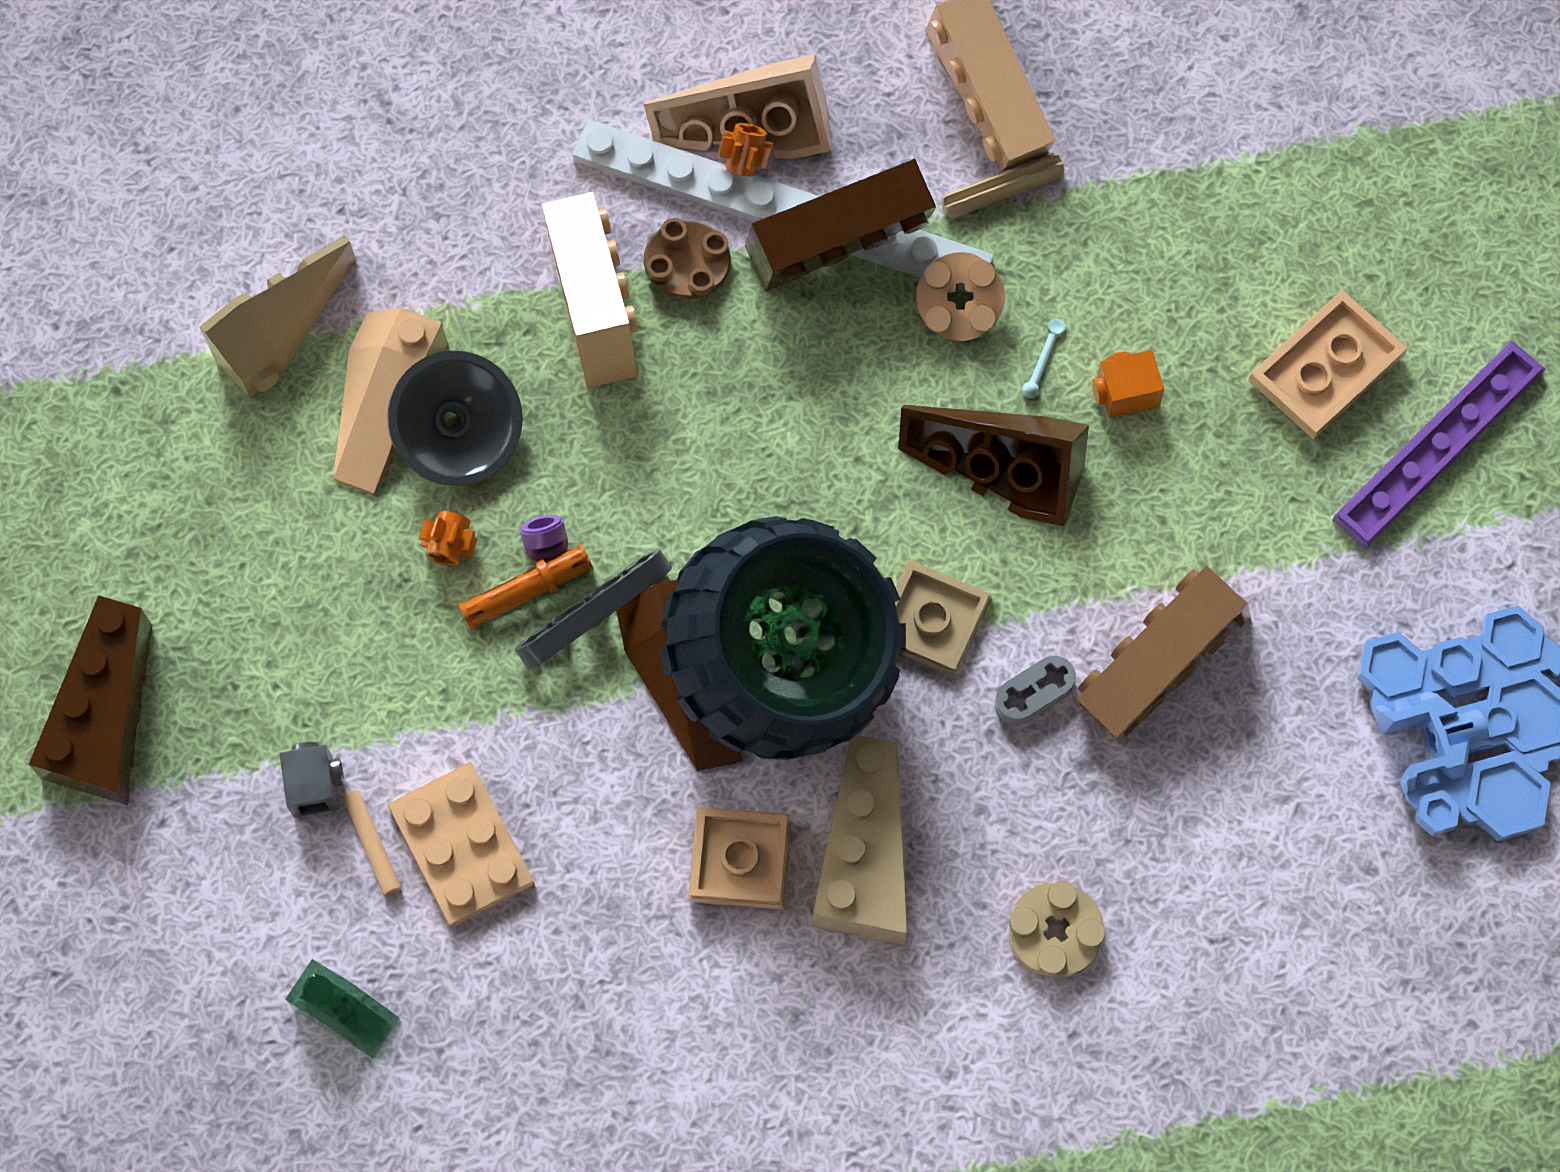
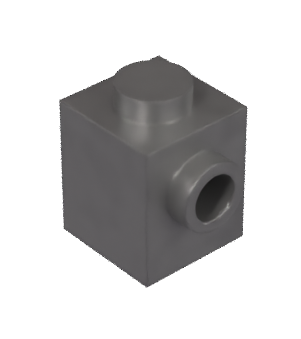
M302 742L292 746L291 751L280 752L286 806L294 818L340 809L337 786L345 785L343 767L340 758L333 759L326 744L319 745L317 742Z

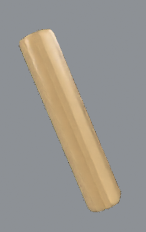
M1052 153L946 193L942 196L943 210L948 218L954 219L1057 180L1064 176L1063 162L1058 154Z

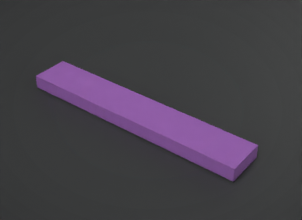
M1511 340L1334 515L1332 520L1363 548L1367 549L1546 369Z

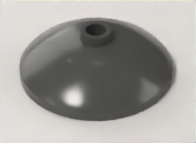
M443 351L419 360L400 377L389 399L387 426L395 451L413 472L437 484L463 486L490 477L500 470L513 455L522 431L523 416L521 402L511 380L490 360L466 351ZM447 412L454 413L458 418V425L454 429L447 428L443 423V417Z

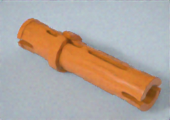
M582 544L547 562L541 559L535 562V568L464 603H459L458 605L470 629L473 630L476 626L547 591L552 595L559 591L558 586L588 571H593L592 563L588 560V555Z

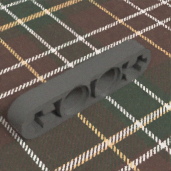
M660 548L648 552L523 640L515 648V652L527 669H532L542 664L671 571L672 566Z

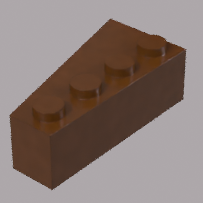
M912 159L752 223L745 242V248L765 292L821 267L836 264L858 250L864 249L866 251L876 248L887 242L889 236L903 231L904 234H910L924 228L929 224L927 219L933 214L936 205L916 159Z
M98 595L28 764L42 780L128 806L131 767H133L136 730L140 719L143 681H145L152 624L142 608Z

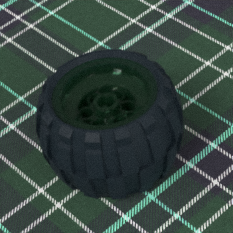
M779 516L751 520L716 536L713 541L696 551L679 572L677 578L679 582L674 592L667 597L660 624L662 630L666 631V646L661 648L660 655L664 675L672 676L680 694L675 700L690 720H700L708 727L709 737L736 752L747 751L754 753V755L761 759L790 760L826 752L842 742L851 740L871 723L874 718L873 712L876 711L878 706L884 705L888 701L900 677L899 673L901 670L896 667L898 656L906 651V623H899L895 602L901 600L892 578H884L874 565L877 557L857 539L849 538L845 540L841 538L839 530L834 529V526L806 518L787 520V518ZM769 599H774L782 604L779 613L771 609ZM752 621L758 623L762 629V635L759 640L750 634L749 629ZM785 628H793L796 633V642H788L785 637ZM764 654H769L774 659L775 667L772 672L768 671L762 664ZM797 659L805 662L801 675H798L795 670Z

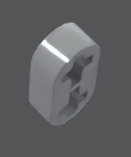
M1049 656L1005 682L996 694L995 709L998 716L1004 722L1020 725L1065 699L1072 692L1076 680V672L1073 665L1063 657ZM1051 669L1055 674L1061 671L1065 674L1062 680L1063 687L1058 688L1056 684L1051 683L1040 690L1038 686L1046 680V670ZM1029 691L1033 694L1025 700L1024 711L1022 712L1016 707H1012L1009 710L1005 707L1008 704L1009 693H1013L1016 697H1021Z

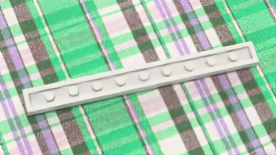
M590 119L587 120L572 153L574 162L752 222L759 221L819 197L758 175L741 176L732 173L725 168V164ZM922 230L910 234H904L903 231L889 236L887 242L876 248L866 251L861 249L850 254L919 278L922 277L929 264L950 253H972L990 264L993 261V254ZM964 284L956 285L957 291L973 296V292L965 290Z

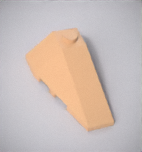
M815 54L773 63L644 102V109L653 141L674 148L706 151L711 144L721 145L725 130L734 132L736 124L747 123L756 125L767 132L765 141L774 144L772 150L775 151V158L791 160L829 152L832 149L826 97Z
M403 308L367 312L349 348L333 477L335 481L372 495L376 494L396 452L387 426V410L390 396L400 377L413 364L429 355L445 351L448 342L442 322Z

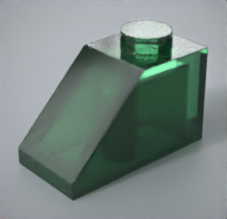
M314 959L310 961L285 999L295 1012L372 1059L375 1058L400 1019L356 985Z

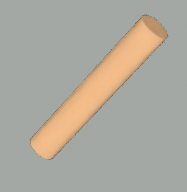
M353 791L343 797V801L384 896L400 891L402 889L361 792Z

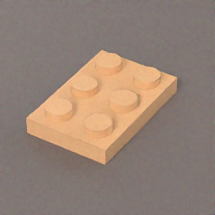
M1341 290L1250 374L1248 381L1314 440L1405 355L1408 347L1345 291Z
M472 762L387 804L450 928L535 885Z

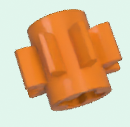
M747 123L736 124L734 132L725 130L718 153L719 157L727 158L725 168L741 176H755L758 167L767 169L774 145L772 142L765 141L767 132L756 125Z
M440 511L435 522L425 519L419 535V540L422 541L421 546L427 548L425 556L429 560L445 566H457L461 556L471 559L478 538L474 537L476 531L469 529L471 521L463 515L450 511Z

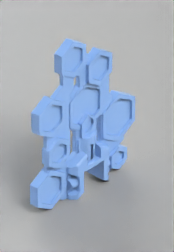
M1518 605L1488 613L1483 619L1479 636L1465 640L1462 637L1435 644L1429 650L1421 651L1400 632L1368 640L1363 645L1357 679L1372 691L1370 707L1379 731L1385 735L1420 724L1427 747L1433 759L1410 765L1400 778V786L1407 802L1417 810L1415 822L1431 836L1454 830L1457 827L1458 817L1466 824L1475 822L1497 842L1540 830L1544 826L1550 782L1541 773L1548 770L1550 762L1560 760V688L1542 672L1547 671L1553 677L1560 676V647L1543 634L1544 626ZM1488 688L1486 700L1459 708L1452 707L1438 694H1435L1445 690L1454 698ZM1504 745L1511 751L1467 764L1469 754Z

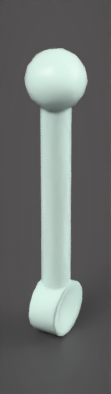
M1052 319L1048 323L1049 336L1030 382L1025 383L1022 387V393L1027 399H1034L1039 394L1038 383L1056 339L1065 332L1066 326L1061 319Z

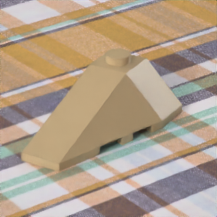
M345 236L304 258L299 264L296 273L289 277H283L280 273L274 275L267 280L268 289L254 297H251L247 292L239 295L199 326L215 362L249 398L257 391L265 392L275 385L279 379V373L285 369L355 262L356 258L351 243Z

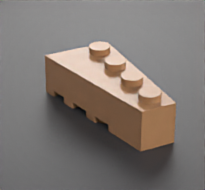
M1207 565L1199 573L1196 570L1190 571L1175 588L1179 594L1167 606L1163 603L1158 604L1143 621V624L1147 627L1134 640L1128 636L1120 642L1110 655L1114 661L1102 673L1097 669L1094 670L1078 687L1081 694L1076 700L1080 706L1119 743L1163 703L1165 696L1162 695V692L1167 687L1174 691L1193 674L1198 665L1194 660L1200 654L1204 658L1210 654L1213 655L1225 643L1224 640L1230 633L1228 627L1233 622L1241 628L1251 619L1248 603Z

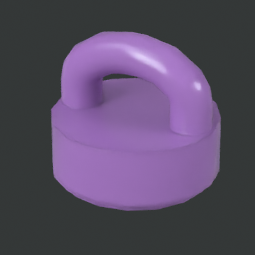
M544 515L525 522L520 528L525 551L532 560L539 561L543 559L544 561H549L562 555L568 547L567 532L563 518L557 515ZM555 545L553 548L548 549V550H544V551L537 550V549H542V548H546V547H550V546Z

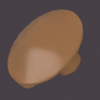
M679 218L666 220L662 224L661 229L650 238L644 251V268L649 280L661 292L678 299H698L715 292L727 279L731 267L728 239L723 233L705 224L694 221H682Z

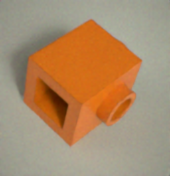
M1153 350L1130 354L1129 352L1112 354L1104 361H1100L1097 378L1092 380L1095 401L1097 405L1105 404L1108 418L1161 405L1164 386Z

